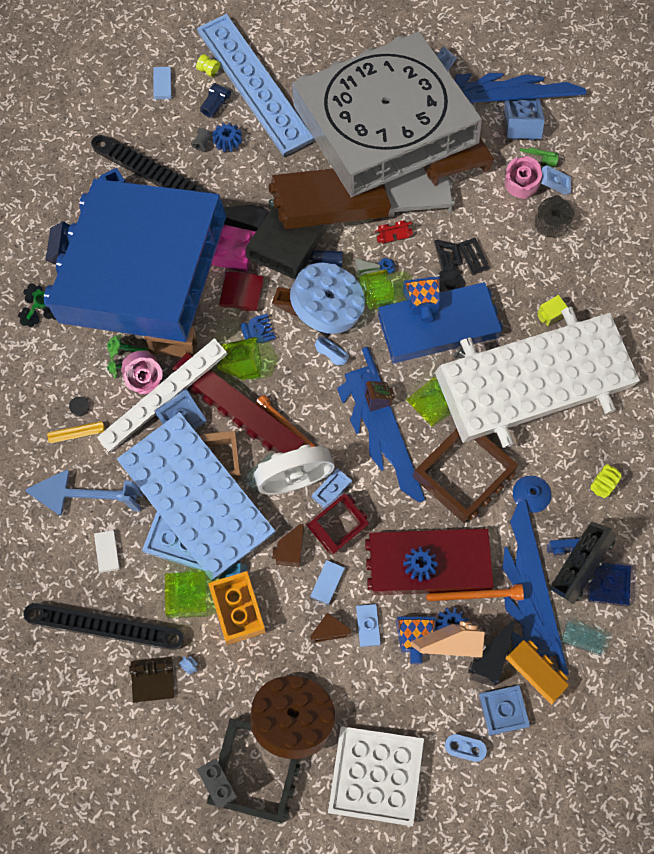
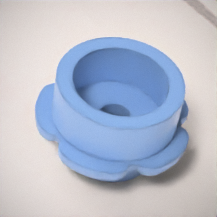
M183 656V660L179 663L180 666L189 675L197 672V662L191 656L188 658Z

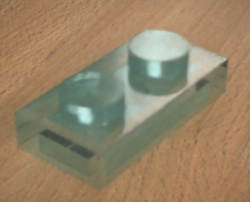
M567 622L561 642L600 656L602 655L607 635Z

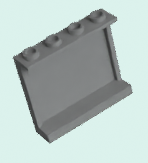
M424 167L383 184L391 203L387 218H394L395 212L446 207L448 213H451V208L455 205L454 195H451L450 192L452 190V181L448 180V176L439 178L437 186H434L427 177Z

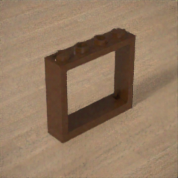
M456 429L415 469L412 477L458 519L465 523L468 519L472 520L479 514L477 510L481 506L485 508L492 500L490 497L494 493L498 494L504 488L503 483L506 480L510 482L517 474L515 470L518 464L486 436L473 439L500 462L506 470L466 509L427 474L460 441L461 438Z

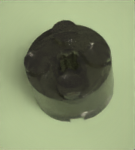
M558 195L543 200L535 216L536 230L547 238H560L568 232L574 217L572 206Z

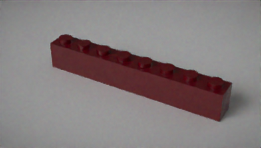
M186 352L172 368L173 373L192 358L189 353ZM210 369L188 387L192 394L202 396V400L208 406H215L221 416H228L232 419L231 422L239 429L241 427L247 431L246 434L251 439L255 440L257 438L262 442V447L267 451L272 450L275 453L284 454L305 445L304 440Z

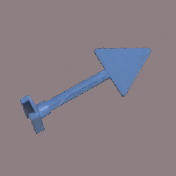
M65 470L26 489L28 494L59 516L62 515L66 497L118 500L119 502H124L132 511L141 512V507L136 503L137 496L143 497V493L133 481H124L123 490L119 491L67 489L70 472Z

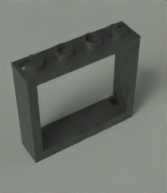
M232 718L229 719L218 760L224 773L227 769L237 728L252 731L250 723ZM291 759L277 815L230 803L223 808L282 824L283 819L287 820L290 807L287 806L288 798H293L295 785H292L294 776L298 777L301 764H297L298 759ZM209 794L207 804L216 806Z

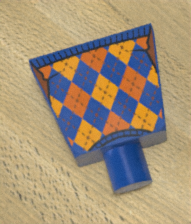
M439 276L405 280L403 283V293L411 314H421L423 322L432 321V313L438 311L440 303Z
M436 617L396 618L401 653H410V664H422V653L411 646V641L434 632Z

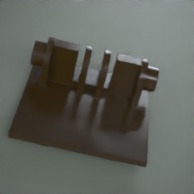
M172 657L130 661L129 672L132 680L133 703L174 698Z

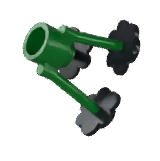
M33 283L29 284L27 289L23 291L24 295H26L24 299L27 303L33 302L31 310L25 307L22 309V312H19L20 324L22 326L28 325L31 328L34 324H38L40 319L36 316L37 312L35 310L37 308L44 311L46 319L52 318L56 320L50 308L45 306V292H42V287L36 286Z

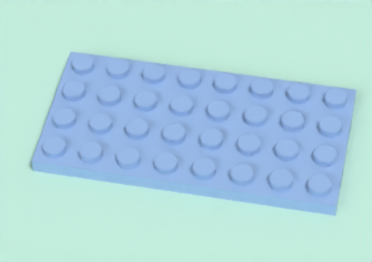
M180 412L117 458L121 466L212 582L276 533Z

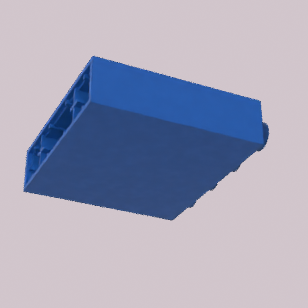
M94 179L89 193H83L80 198L79 207L81 214L78 222L72 223L69 227V245L66 253H61L57 258V277L54 285H48L45 289V306L50 308L58 323L187 342L227 217L220 194Z

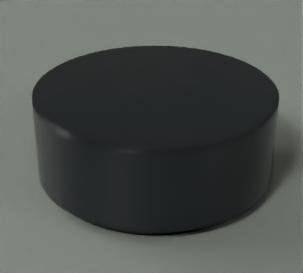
M75 397L70 401L69 409L73 415L81 417L89 411V404L85 398Z

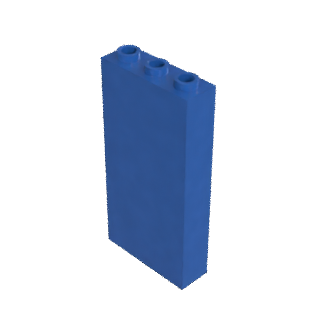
M485 282L441 292L438 311L432 313L433 320L430 322H423L421 314H411L407 301L378 307V318L392 363L459 348L461 346L460 341L463 339L468 340L469 337L472 338L473 344L500 338L503 325L496 316L497 308L495 304H492L490 288H487Z

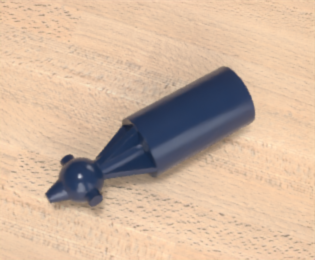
M314 250L306 263L310 265L314 263H329L342 267L343 251Z

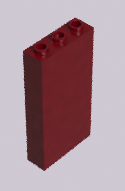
M488 528L369 533V539H365V550L369 551L370 558H366V570H370L371 578H367V589L371 590L372 596L493 589ZM419 547L423 548V552L430 549L429 556L436 555L433 561L438 562V566L434 568L436 570L435 575L430 574L431 578L429 580L425 579L424 576L422 582L418 581V576H415V579L412 580V573H405V570L408 568L403 566V562L408 561L405 555L411 554L410 551L413 548L417 553ZM418 561L419 567L423 568L422 561Z

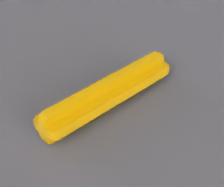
M102 421L51 431L47 433V437L50 443L102 433L105 431V426Z

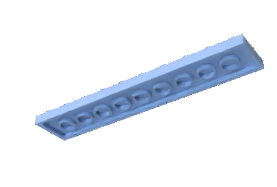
M227 14L197 28L198 34L216 60L220 62L221 67L283 157L314 142V138Z

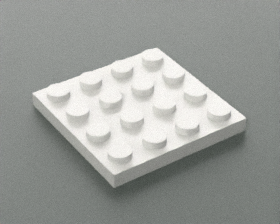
M341 726L328 813L413 827L424 739Z

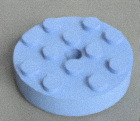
M314 263L306 266L296 277L290 291L291 304L298 317L311 328L324 333L335 334L349 330L355 325L365 307V296L359 282L352 274L336 264Z

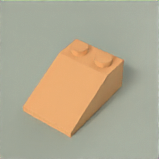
M460 621V624L448 625L411 641V646L420 653L482 657L485 632L478 629L477 625H472V622Z

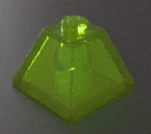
M257 337L221 344L227 355L217 363L219 370L241 380L254 379L261 375L262 362Z
M436 377L430 379L406 399L431 427L450 412Z

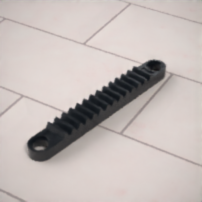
M97 135L91 141L94 152L159 187L210 193L198 186L196 182L192 183L190 179L179 176L177 172L174 173L171 169L168 170L166 166L162 167L160 163H155L154 160H150L147 156L144 157L141 153L138 154L136 150L132 151L130 147L127 148L118 141L115 142L104 135ZM99 142H104L105 146L102 148L96 147V144Z
M38 603L29 604L23 612L24 619L29 624L167 650L180 649L184 643L183 634L178 629ZM38 609L40 611L37 619H30L29 613L31 610ZM171 634L179 636V641L175 645L168 643V637Z

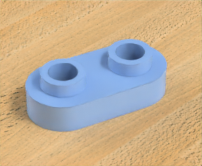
M320 336L317 338L314 345L319 353L329 357L335 365L346 364L349 358L347 352L325 337Z
M458 734L449 736L444 744L445 750L449 755L472 762L481 761L487 753L486 746L482 741ZM452 742L458 743L459 747L457 750L451 747ZM473 747L478 748V755L472 753Z

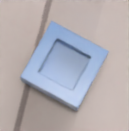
M442 47L437 54V57L447 71L457 59L446 47Z

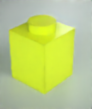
M557 295L540 305L537 312L538 318L542 323L545 322L547 326H550L564 318L561 311L567 308V305Z

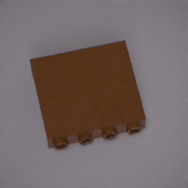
M480 138L478 144L424 166L427 177L434 186H437L439 178L477 167H480L483 172L490 171L494 158Z

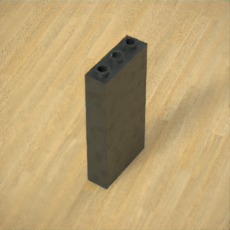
M273 206L247 244L246 258L296 279L330 224L284 229L283 223L279 221L278 209Z

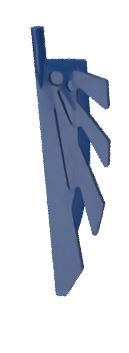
M488 73L475 82H467L471 74H456L454 80L470 103L586 95L585 88L569 82L546 85L533 84L544 81V77L526 74L505 81H495L503 77V73Z
M365 347L362 349L368 366L346 373V382L340 385L337 391L342 403L346 402L350 394L353 396L355 406L350 422L356 434H359L362 417L369 431V456L380 470L383 471L382 452L395 468L400 490L417 502H423L425 498L419 482L412 477L414 468L391 406L371 412L365 398L366 382H381L369 347Z
M525 500L518 502L510 521L518 545L516 566L507 547L504 548L503 558L505 574L513 586L514 584L523 585L524 600H517L518 607L510 597H504L506 612L521 624L524 636L522 637L513 632L511 636L512 646L515 649L523 640L526 642L531 640L539 648L536 652L541 657L544 655L547 657L556 656L559 670L568 675Z

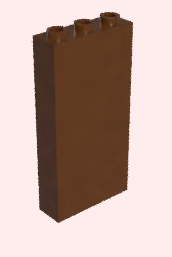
M334 169L272 175L271 183L268 186L269 193L274 198V207L279 212V221L283 223L284 229L383 218L388 216L391 208V203L383 184L350 197Z

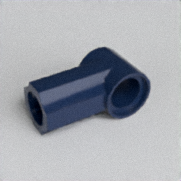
M213 83L208 97L200 107V112L209 118H213L221 105L226 104L225 101L230 98L231 90Z

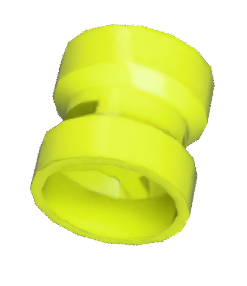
M202 54L198 59L196 69L201 72L205 71L208 76L214 77L219 70L220 62L210 59L206 54Z

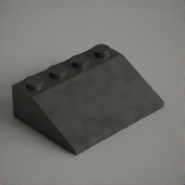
M591 521L549 589L572 604L575 601H579L583 595L582 590L586 584L588 585L592 581L594 571L603 564L604 555L607 550H611L615 544L616 534L613 530Z

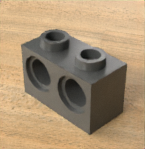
M216 758L197 769L219 810L238 799Z

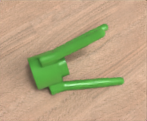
M532 147L529 149L520 148L522 152L542 156L541 163L545 166H557V152H548Z

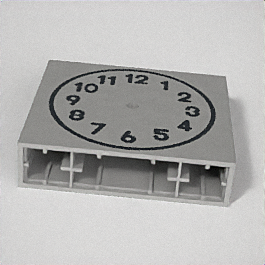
M419 31L409 36H398L389 44L376 49H366L357 57L347 61H336L325 70L315 74H304L297 81L292 82L294 108L350 197H354L474 146L480 140L482 118Z

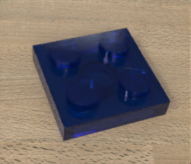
M603 563L600 567H597L593 573L592 581L588 584V602L628 607L630 605L631 566Z

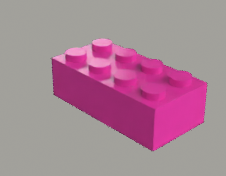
M224 225L211 265L248 273L251 260L246 258V246L255 234V231Z

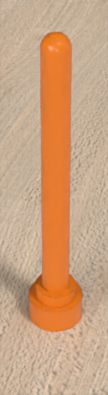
M265 394L257 399L255 402L257 406L304 440L305 445L309 444L311 447H316L271 406L272 403Z
M514 584L510 589L429 593L426 599L428 601L511 597V599L517 601L524 600L523 585Z

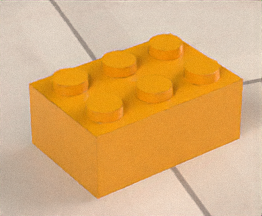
M247 571L208 583L226 645L266 633Z

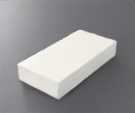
M114 530L95 533L94 538L99 572L120 570Z

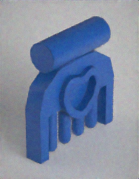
M268 314L256 316L249 321V324L242 323L240 325L246 344L253 343V340L256 343H265L276 339L274 332L263 334L272 330L271 327L265 329V327L271 326V323L262 325V323L269 322V319H266Z

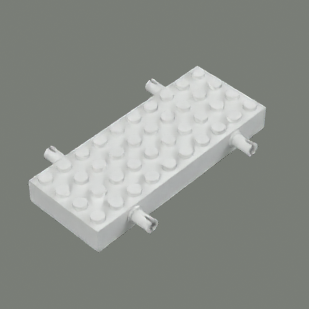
M567 307L561 311L567 326L481 353L476 351L471 337L468 340L463 339L460 341L466 357L440 365L435 371V375L462 443L495 432L498 434L502 448H506V446L509 447L514 444L508 428L595 399H599L604 414L614 412L616 408L610 395L631 388L640 380L611 313L580 322L576 318L573 307H569V309Z

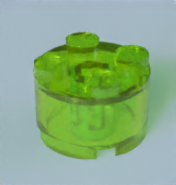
M386 269L359 276L360 286L364 289L365 305L370 310L394 304L391 302L394 301L393 285L391 280L388 281L386 278L389 275Z

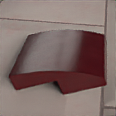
M226 272L219 305L224 308H239L241 311H258L265 278L249 273Z

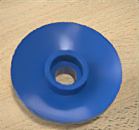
M531 475L525 476L515 483L513 499L516 505L519 501L525 500L528 512L537 513L549 505L551 490L542 478ZM530 490H535L536 495H532L530 493Z

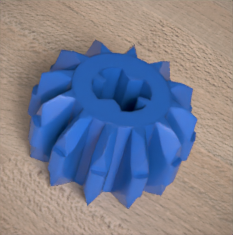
M223 122L222 126L217 125L216 130L213 131V143L218 150L223 149L225 153L229 149L232 153L233 148L238 149L239 144L242 143V132L238 130L237 125L232 126L231 122L225 125Z
M419 547L417 553L413 548L410 551L411 554L405 555L408 561H404L403 566L408 567L405 570L406 574L412 573V580L415 579V576H418V581L422 582L423 576L429 580L431 578L430 574L435 575L436 570L434 568L438 566V562L433 561L436 558L435 554L429 556L430 549L423 552V548ZM418 561H422L423 568L419 567Z
M456 607L453 608L452 613L449 608H445V614L443 612L438 614L440 619H436L435 623L440 626H437L435 630L437 631L450 625L448 623L451 620L454 621V624H460V621H469V619L462 618L464 611L457 614Z

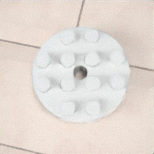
M307 444L297 450L272 455V459L258 464L254 477L260 493L266 495L283 494L310 486L324 479L334 470L335 466L330 451L327 448H324L323 445L311 447Z

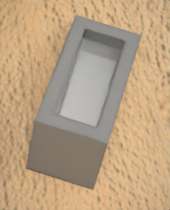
M355 258L357 275L380 271V265Z

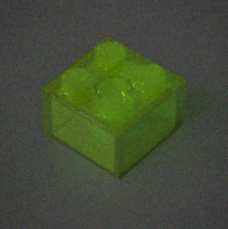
M205 571L165 573V615L168 619L208 616V590Z

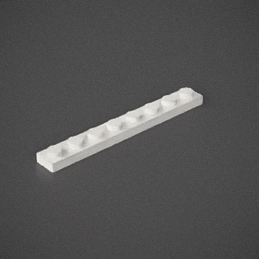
M214 338L97 437L98 440L111 453L156 415L154 412L156 408L191 386L224 358L227 352Z

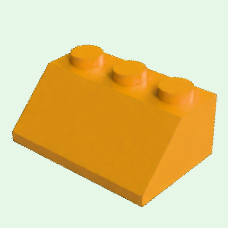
M523 640L506 659L552 705L569 686L566 682L569 678L561 670L556 672L551 667L554 663L546 655L541 657L536 652L539 648L531 640L528 642Z

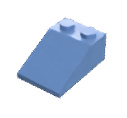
M540 99L504 100L507 138L514 140L519 138H527L529 140L542 139L545 119Z

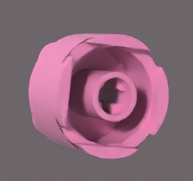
M524 156V158L517 157L508 164L505 175V188L511 195L527 199L537 192L542 178L541 166L538 161L532 157Z
M135 351L123 359L121 371L125 384L130 390L139 394H147L159 385L162 380V369L156 357L149 351Z

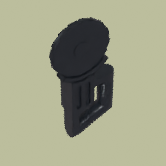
M434 240L441 267L439 272L440 292L464 287V279L460 275L461 271L454 268L455 266L463 265L458 244ZM440 247L452 250L455 261H452L450 252L441 250Z

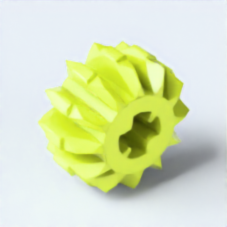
M605 465L593 480L591 490L597 496L606 498L621 479V472L614 466Z

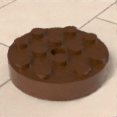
M300 676L278 677L264 684L256 693L250 712V727L257 742L273 755L286 759L306 758L320 751L329 741L335 723V708L328 693L317 683Z

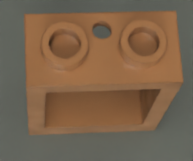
M191 327L187 342L144 336V339L147 340L146 346L149 347L151 354L181 358L186 352L192 357L196 354L198 341L195 327Z
M235 431L198 435L207 447L232 444L234 471L227 472L235 482L241 480Z

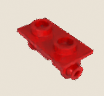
M406 220L395 222L396 225L389 227V224L378 226V229L374 231V233H379L376 236L377 243L381 242V244L394 241L393 234H396L397 240L410 238L413 235V231L408 226L412 222L406 223Z

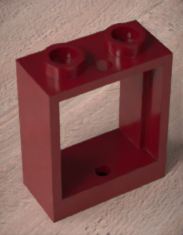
M339 494L305 523L329 554L336 553L369 524L366 520L368 518L361 509H357L354 505L356 503L349 494ZM341 502L358 524L334 543L318 523V520Z

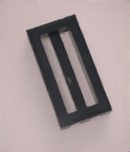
M476 238L458 244L472 276L489 270L490 267ZM471 243H473V246L483 264V266L481 267L479 265L475 253L473 252L470 246ZM465 245H466V247H467V249H468V251H469V253H470V255H471V257H472V260H473V262H474V264H475V266H476V269L474 268V265H473V263H472V261H471V259H470V257H469V255H468V253H467V251H466V249H465Z

